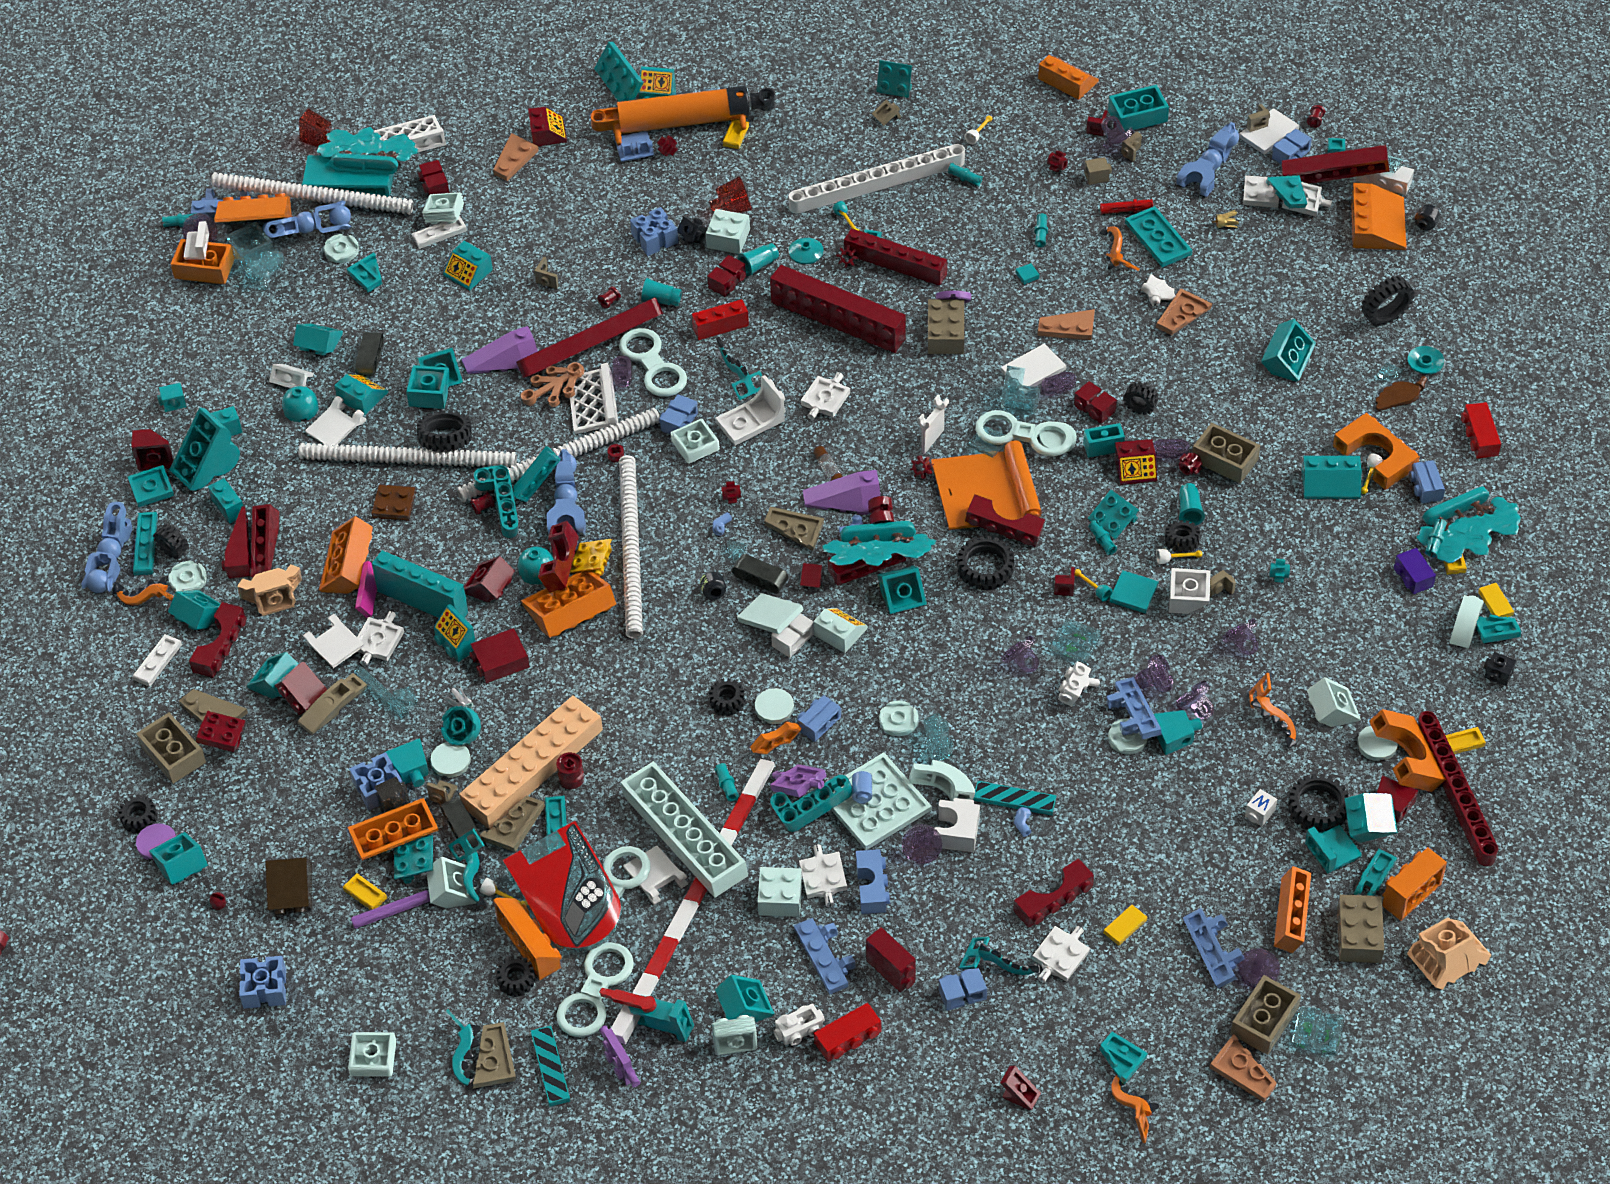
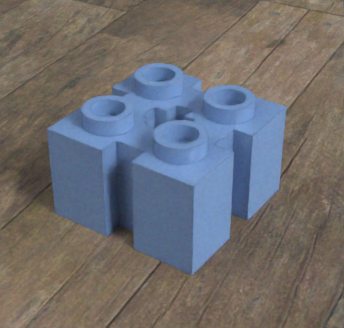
M661 207L650 211L649 216L640 215L630 219L631 234L637 243L641 242V248L647 256L659 252L662 246L668 248L678 244L677 228L671 220L668 221V216Z
M386 752L371 758L372 763L368 765L362 762L349 768L352 782L358 793H361L362 800L368 811L383 805L382 800L388 797L392 801L405 795L403 782L396 769H393V764Z
M265 957V962H258L257 958L241 959L240 976L242 981H240L239 996L243 1008L261 1007L262 1002H268L269 1006L286 1005V989L284 983H286V966L283 957Z

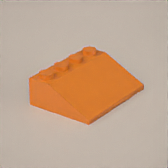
M1353 183L1351 194L1353 248L1406 250L1404 197L1371 183Z
M285 193L275 194V197L268 198V194L257 195L258 199H251V196H240V200H233V197H225L223 201H218L214 221L234 222L292 217L290 196L285 197Z
M591 570L578 572L570 576L566 588L550 593L545 588L520 600L540 630L549 638L558 636L562 631L574 628L578 623L590 620L594 615L606 612L612 606L617 605L610 584Z

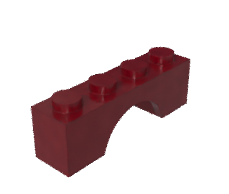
M976 494L973 496L965 518V522L972 526L987 529L989 532L998 533L1008 539H1014L1034 547L1037 546L1046 520L1029 513L1015 520L1003 518L994 510L992 500Z
M568 521L551 526L548 540L552 547L554 560L543 563L540 567L538 578L550 593L562 590L567 586L579 538Z
M224 602L221 603L214 615L216 626L221 633L212 643L196 647L189 660L193 673L214 678L217 671H220L225 656L229 655L231 645L237 640L241 627H244L247 617L243 607Z
M1078 858L1062 868L1063 884L1058 890L1047 894L1028 890L1014 900L1013 911L1028 928L1034 924L1037 925L1049 914L1056 913L1061 906L1073 902L1081 893L1088 892L1093 887L1094 874Z

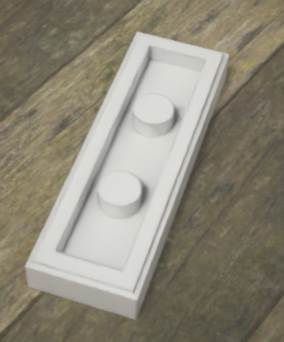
M459 216L458 220L454 223L442 222L412 233V238L420 249L466 232L467 228Z
M165 634L132 676L133 680L150 687L182 646L181 641Z

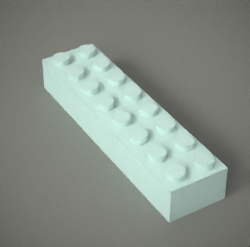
M654 761L620 782L626 800L714 898L748 877L744 859Z

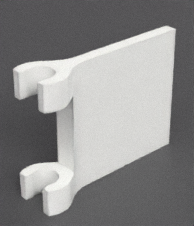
M940 395L934 398L933 403L936 408L925 420L924 414H921L917 419L922 429V453L924 454L944 431V408L949 404V400L946 398L944 401H941Z
M337 396L330 407L305 432L323 445L327 444L329 446V444H333L335 446L355 427L362 425L366 418L363 417L364 413L360 410H357L352 418L343 413L342 410L346 405L342 403L344 400Z
M332 614L328 617L332 628L317 638L310 631L305 633L303 637L307 640L306 644L309 647L313 648L328 664L335 668L363 648L364 643L335 614Z
M658 846L645 852L650 860V872L647 879L639 886L653 905L661 901L658 897L660 895L658 889L674 879L681 889L688 885V882L685 880L687 878L685 873L680 871ZM635 858L623 865V867L634 878L640 873L642 863L638 858Z

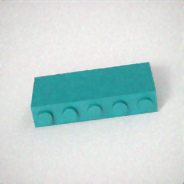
M322 155L307 156L302 186L307 185L308 187L312 185V187L317 186L323 189L326 187L328 190L333 188V190H344V192L348 190L349 192L354 191V193H365V195L370 193V195H381V197L384 195L386 198L390 196L394 174L336 171L329 164L331 157H323Z
M383 550L372 562L378 592L440 618L449 604L464 618L468 614L463 584Z

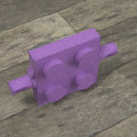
M797 764L786 772H773L772 777L777 780L771 783L770 786L773 792H783L787 795L801 797L811 788L822 789L824 787L823 779L827 776L824 769Z
M602 1026L599 1032L604 1038L602 1043L606 1050L604 1054L607 1061L614 1064V1071L619 1080L623 1079L626 1085L631 1083L632 1087H637L640 1081L634 1069H632L630 1058L611 1028L608 1029L607 1026Z

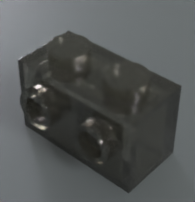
M397 776L374 786L382 814L410 803L407 796L408 790L404 782H399Z

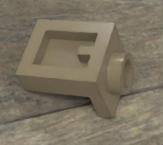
M887 99L872 112V115L883 126L895 115L899 119L902 117L898 112L900 110L894 102L891 104Z
M1263 104L1258 105L1257 113L1248 115L1247 129L1249 132L1268 127L1270 112Z
M1135 132L1122 141L1121 153L1132 162L1135 161L1136 151L1141 147L1142 135L1139 132Z
M1222 570L1211 577L1210 597L1220 593L1223 589L1233 594L1236 586L1233 576L1228 575Z

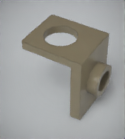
M543 257L534 270L536 283L557 289L559 287L558 277L556 274L547 272V259Z
M439 780L437 785L430 782L426 785L429 800L439 804L450 801L458 789L456 785ZM444 787H447V788L450 789V793H449L448 795H447L446 788H444Z

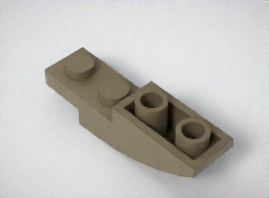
M354 673L344 680L342 678L339 679L310 706L298 720V724L313 735L335 718L341 708L365 691L367 684Z

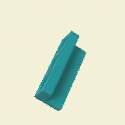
M545 446L513 486V495L517 499L527 502L560 462L561 459L550 447Z

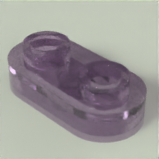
M618 356L613 360L614 383L618 387H627L632 383L631 361L627 356Z
M1062 372L1045 378L1042 381L1041 390L1048 396L1071 390L1076 385V376L1072 372Z
M1159 439L1153 443L1157 458H1180L1184 453L1188 454L1190 449L1189 443L1183 439Z

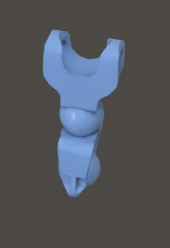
M1235 123L1227 124L1211 138L1208 150L1202 153L1201 158L1199 157L1197 161L1189 162L1182 167L1177 175V185L1185 187L1190 182L1200 183V195L1207 197L1214 189L1215 170L1221 166L1222 162H1226L1232 147L1238 143L1239 133L1235 129Z
M339 201L333 204L317 206L312 213L301 212L297 216L265 222L262 226V232L267 237H279L298 232L308 234L314 229L321 233L349 229L351 227L348 224L351 219V213L344 206L346 201ZM331 209L329 219L335 226L322 228L319 211ZM270 225L275 226L276 231L274 233L269 232Z
M562 449L558 455L561 460L554 468L556 471V490L554 493L556 504L547 513L548 535L551 526L564 521H568L569 524L573 525L578 535H585L586 522L584 511L575 504L578 494L575 488L573 473L576 470L577 461L566 449Z
M112 502L106 509L101 535L103 540L97 545V552L91 553L88 556L85 568L86 575L81 583L83 589L88 587L94 593H102L106 590L110 592L113 583L116 582L121 569L117 558L121 554L124 542L129 540L132 532V523L130 519L125 518L126 509L121 502ZM119 508L118 515L114 516L112 512ZM103 564H110L108 574L101 569L97 570V567L103 566Z

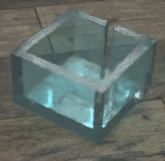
M256 221L225 236L227 244L232 245L234 258L244 271L276 257L273 242Z

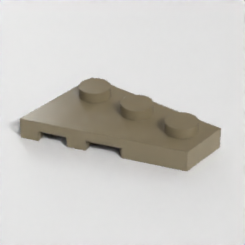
M775 507L769 508L765 518V526L812 551L815 549L824 525V518Z
M195 689L179 700L180 706L201 723L207 711L239 719L248 714L247 709Z
M525 796L509 810L508 815L502 820L498 819L494 822L493 827L489 831H484L480 834L482 841L516 852L544 809V802Z
M505 1023L484 1025L473 1088L516 1081Z

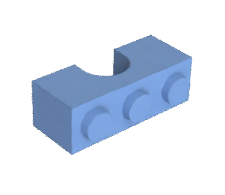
M880 849L856 851L858 879H869L872 881L869 885L859 886L861 914L886 912V904H890L889 892H885V887L888 886L887 874H883V869H886L885 857H881Z

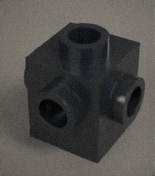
M683 216L677 232L683 236L685 242L700 244L708 228L702 225L703 222L695 217Z
M1494 652L1491 659L1487 658L1483 667L1486 670L1484 678L1507 686L1514 672L1516 660Z

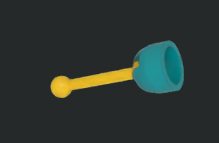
M839 201L835 203L832 208L835 214L844 216L851 228L856 229L846 214L848 208L845 202Z
M1079 569L1075 570L1076 577L1082 578L1096 589V596L1101 601L1105 602L1110 598L1113 592L1107 585L1097 586L1081 574Z

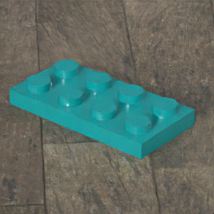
M608 41L594 69L618 102L634 100L644 82L615 43Z
M1155 206L1125 218V224L1161 267L1192 255L1193 250Z

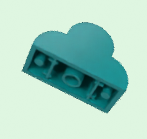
M199 408L170 467V471L190 490H198L205 487L214 476L224 475L232 470L239 460L240 450L231 441L230 431L207 409Z

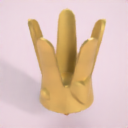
M1233 210L1225 214H1216V221H1212V223L1216 222L1217 228L1224 226L1238 228L1237 226H1232L1238 225V221H1235V218H1229L1235 216L1237 212Z

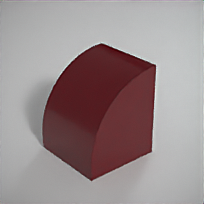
M803 563L800 586L820 588L824 570L823 566Z

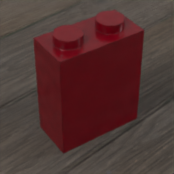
M514 628L471 643L472 652H469L470 658L473 663H477V673L479 677L484 678L486 684L530 668L528 655Z
M882 927L866 938V961L900 993L904 989L912 987L916 980V959Z

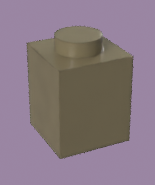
M1105 157L1085 161L1084 173L1088 184L1109 181V174L1112 173L1110 163H1107Z

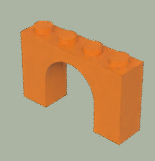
M1365 413L1334 435L1333 447L1344 456H1348L1365 445H1377L1389 453L1390 457L1374 467L1372 477L1385 490L1407 476L1412 469V464L1419 462L1420 456L1416 451L1410 449L1401 439H1398L1389 429L1382 426L1368 413Z
M1382 709L1369 720L1376 737L1398 743L1410 756L1403 758L1392 768L1400 785L1433 792L1446 780L1415 717Z

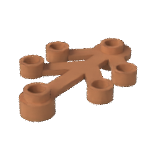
M578 362L569 364L567 368L549 366L546 369L547 376H532L530 380L534 387H539L542 383L546 385L536 391L531 389L524 390L521 393L523 403L527 406H532L535 404L536 398L552 390L551 396L548 397L549 405L551 407L558 406L560 403L558 396L563 383L568 380L567 386L563 389L565 397H573L575 395L574 386L576 380L583 376L585 372L584 367Z

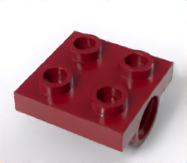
M207 711L196 736V743L234 752L239 748L246 720Z

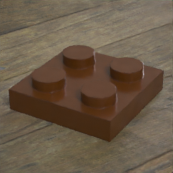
M379 484L372 509V518L409 521L416 488Z

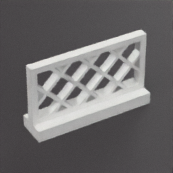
M435 115L374 130V133L383 135L380 138L382 141L394 135L410 133L408 137L416 143L415 148L418 149V152L446 145L444 131L440 127ZM394 151L386 153L385 156L392 155Z
M608 363L601 364V369L585 372L583 376L576 380H581L582 383L578 387L574 386L575 395L570 398L575 434L609 427L618 422L612 372ZM600 375L596 382L590 381L593 377ZM586 384L592 386L588 391L583 390ZM596 389L601 390L598 396L592 394ZM578 393L584 395L580 400L575 399ZM588 397L594 399L590 405L584 403ZM598 402L603 404L599 410L594 408ZM580 406L586 408L581 414L576 412ZM590 411L595 413L591 419L586 417ZM599 416L605 418V421L596 422ZM582 420L587 422L585 426L578 427Z

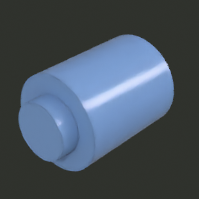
M859 771L852 775V799L857 803L865 804L872 799V775L865 771Z

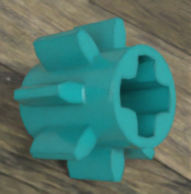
M1276 559V563H1270L1269 577H1274V582L1283 583L1284 578L1289 579L1290 564H1285V559Z

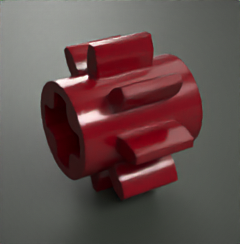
M669 135L666 138L662 136L657 142L659 145L658 151L666 157L669 154L673 156L678 150L676 147L677 141Z
M1058 150L1055 153L1051 152L1047 159V164L1050 165L1049 169L1055 172L1063 171L1068 164V159L1065 158L1066 154Z
M849 245L847 250L840 248L842 253L836 254L837 257L841 258L838 264L845 263V268H847L849 263L854 266L853 259H858L853 254L856 252V249L853 251L849 250ZM846 252H849V255L852 256L848 261H845V258L842 257Z
M1184 453L1179 459L1181 461L1179 468L1185 475L1197 474L1202 469L1200 467L1202 465L1201 458L1196 453Z
M922 455L917 456L918 461L911 460L913 466L910 470L914 471V477H918L921 474L922 479L926 478V473H933L931 466L934 464L929 462L930 457L923 459Z
M734 481L726 482V486L721 487L723 501L728 500V504L737 503V499L742 498L740 484L735 485Z

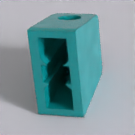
M1183 710L1154 714L1161 728V735H1158L1157 738L1165 755L1192 744L1194 741V731L1202 729L1200 718L1189 720L1186 712Z
M420 738L386 751L393 764V769H396L403 784L412 782L414 787H420L425 783L423 777L427 776L429 772Z

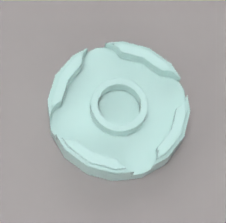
M337 234L327 239L323 250L326 258L331 262L345 263L357 256L359 245L353 236Z
M1061 423L1064 424L1067 428H1069L1073 435V444L1067 451L1069 452L1075 447L1077 439L1076 432L1070 425L1066 423ZM1046 430L1040 433V444L1047 448L1059 447L1066 440L1064 435L1056 430Z
M185 561L172 568L171 573L168 575L170 587L175 592L201 590L207 581L205 568L201 564L194 563V561Z
M781 689L765 690L757 696L755 701V712L758 718L762 721H767L769 724H780L787 721L794 711L793 698L789 693Z
M905 701L889 702L886 704V707L880 710V727L891 736H906L917 727V710Z
M1130 718L1114 722L1108 733L1111 747L1115 751L1126 755L1142 751L1148 738L1142 740L1139 732L1122 735L1120 722H1127Z
M1372 726L1365 727L1360 732L1357 740L1361 754L1373 761L1390 759L1395 755L1398 743L1392 740L1376 737Z
M445 742L437 746L431 754L433 770L438 775H444L447 778L460 776L467 771L468 765L471 762L469 750L465 745L459 746Z

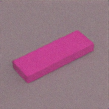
M370 561L363 563L355 606L361 614L368 618L372 617L377 593L372 563Z

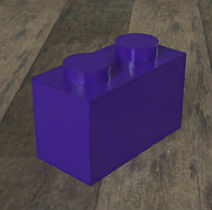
M1417 548L1396 555L1394 570L1401 576L1404 585L1413 594L1434 587L1436 574Z

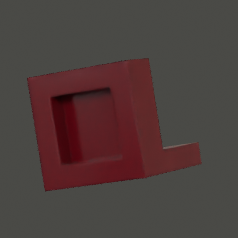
M1104 110L1102 119L1088 116L1087 134L1104 135L1108 118L1107 110Z
M1071 567V575H1055L1054 595L1073 596L1075 567Z

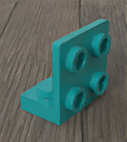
M1340 825L1323 833H1319L1315 827L1307 830L1305 844L1327 874L1362 856V853Z

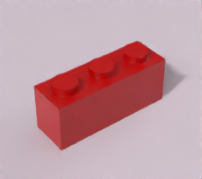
M741 299L692 313L693 330L698 340L747 327L749 326L748 310Z
M1487 402L1466 404L1464 412L1461 413V420L1466 425V435L1470 437L1471 450L1475 452L1476 458L1499 456L1501 442Z
M867 1002L814 1032V1044L827 1062L838 1059L848 1050L858 1048L862 1042L869 1038L877 1037L882 1032L881 1020Z

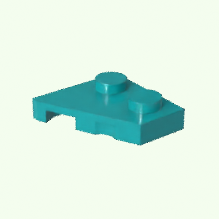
M1299 175L1267 177L1266 184L1268 186L1271 185L1276 190L1275 194L1284 201V204L1289 209L1306 208L1308 203Z
M374 252L347 268V274L367 292L382 284Z
M1490 615L1489 618L1479 616L1475 627L1483 643L1521 637L1522 632L1515 618L1499 617L1497 615Z
M1114 1032L1107 1036L1099 1049L1123 1084L1127 1083L1147 1059L1148 1055L1147 1052Z

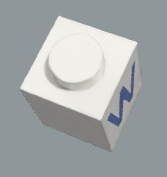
M1260 789L1247 804L1245 817L1251 822L1263 826L1276 810L1277 799Z

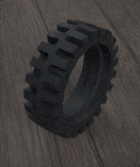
M1393 276L1391 279H1385V282L1382 280L1379 282L1380 285H1375L1373 287L1374 290L1368 292L1369 295H1365V300L1361 303V311L1371 324L1375 326L1386 325L1388 321L1393 322L1394 318L1398 319L1400 314L1403 315L1405 309H1409V305L1413 303L1412 299L1415 298V292L1403 277ZM1398 293L1397 296L1389 304L1378 309V307L1382 304L1383 301H1385L1388 297Z
M443 410L441 413L436 411L434 414L424 415L417 423L418 443L423 448L426 447L427 450L432 449L434 452L437 450L439 452H444V450L451 452V449L458 450V447L463 448L469 444L472 438L471 421L468 416L465 417V414H460L457 411L453 413L450 410L448 413ZM442 428L458 430L450 434L431 433V431Z
M980 536L979 540L976 537L972 538V542L968 540L966 545L963 544L961 550H959L957 562L959 576L961 579L963 578L965 583L969 582V586L972 588L974 585L979 590L981 586L984 587V590H988V587H991L992 590L996 589V585L1000 588L1003 586V583L1006 584L1012 577L1014 570L1013 551L1003 540L999 543V538L996 537L994 540H992V536H987V539H984V536ZM990 552L1001 557L1004 560V566L995 573L981 574L969 568L967 561L974 554Z
M1312 774L1311 778L1309 775H1306L1303 780L1300 778L1293 785L1289 795L1288 810L1291 813L1292 820L1295 819V823L1297 825L1301 824V828L1304 830L1307 827L1309 829L1315 827L1319 833H1322L1323 829L1327 831L1338 825L1341 826L1347 818L1344 798L1349 797V793L1347 790L1345 791L1343 784L1340 785L1339 780L1336 779L1333 782V777L1328 776L1326 779L1324 778L1325 774H1320L1319 778L1317 774ZM1320 790L1334 796L1338 801L1339 808L1330 816L1318 817L1304 811L1300 806L1299 798L1308 791Z

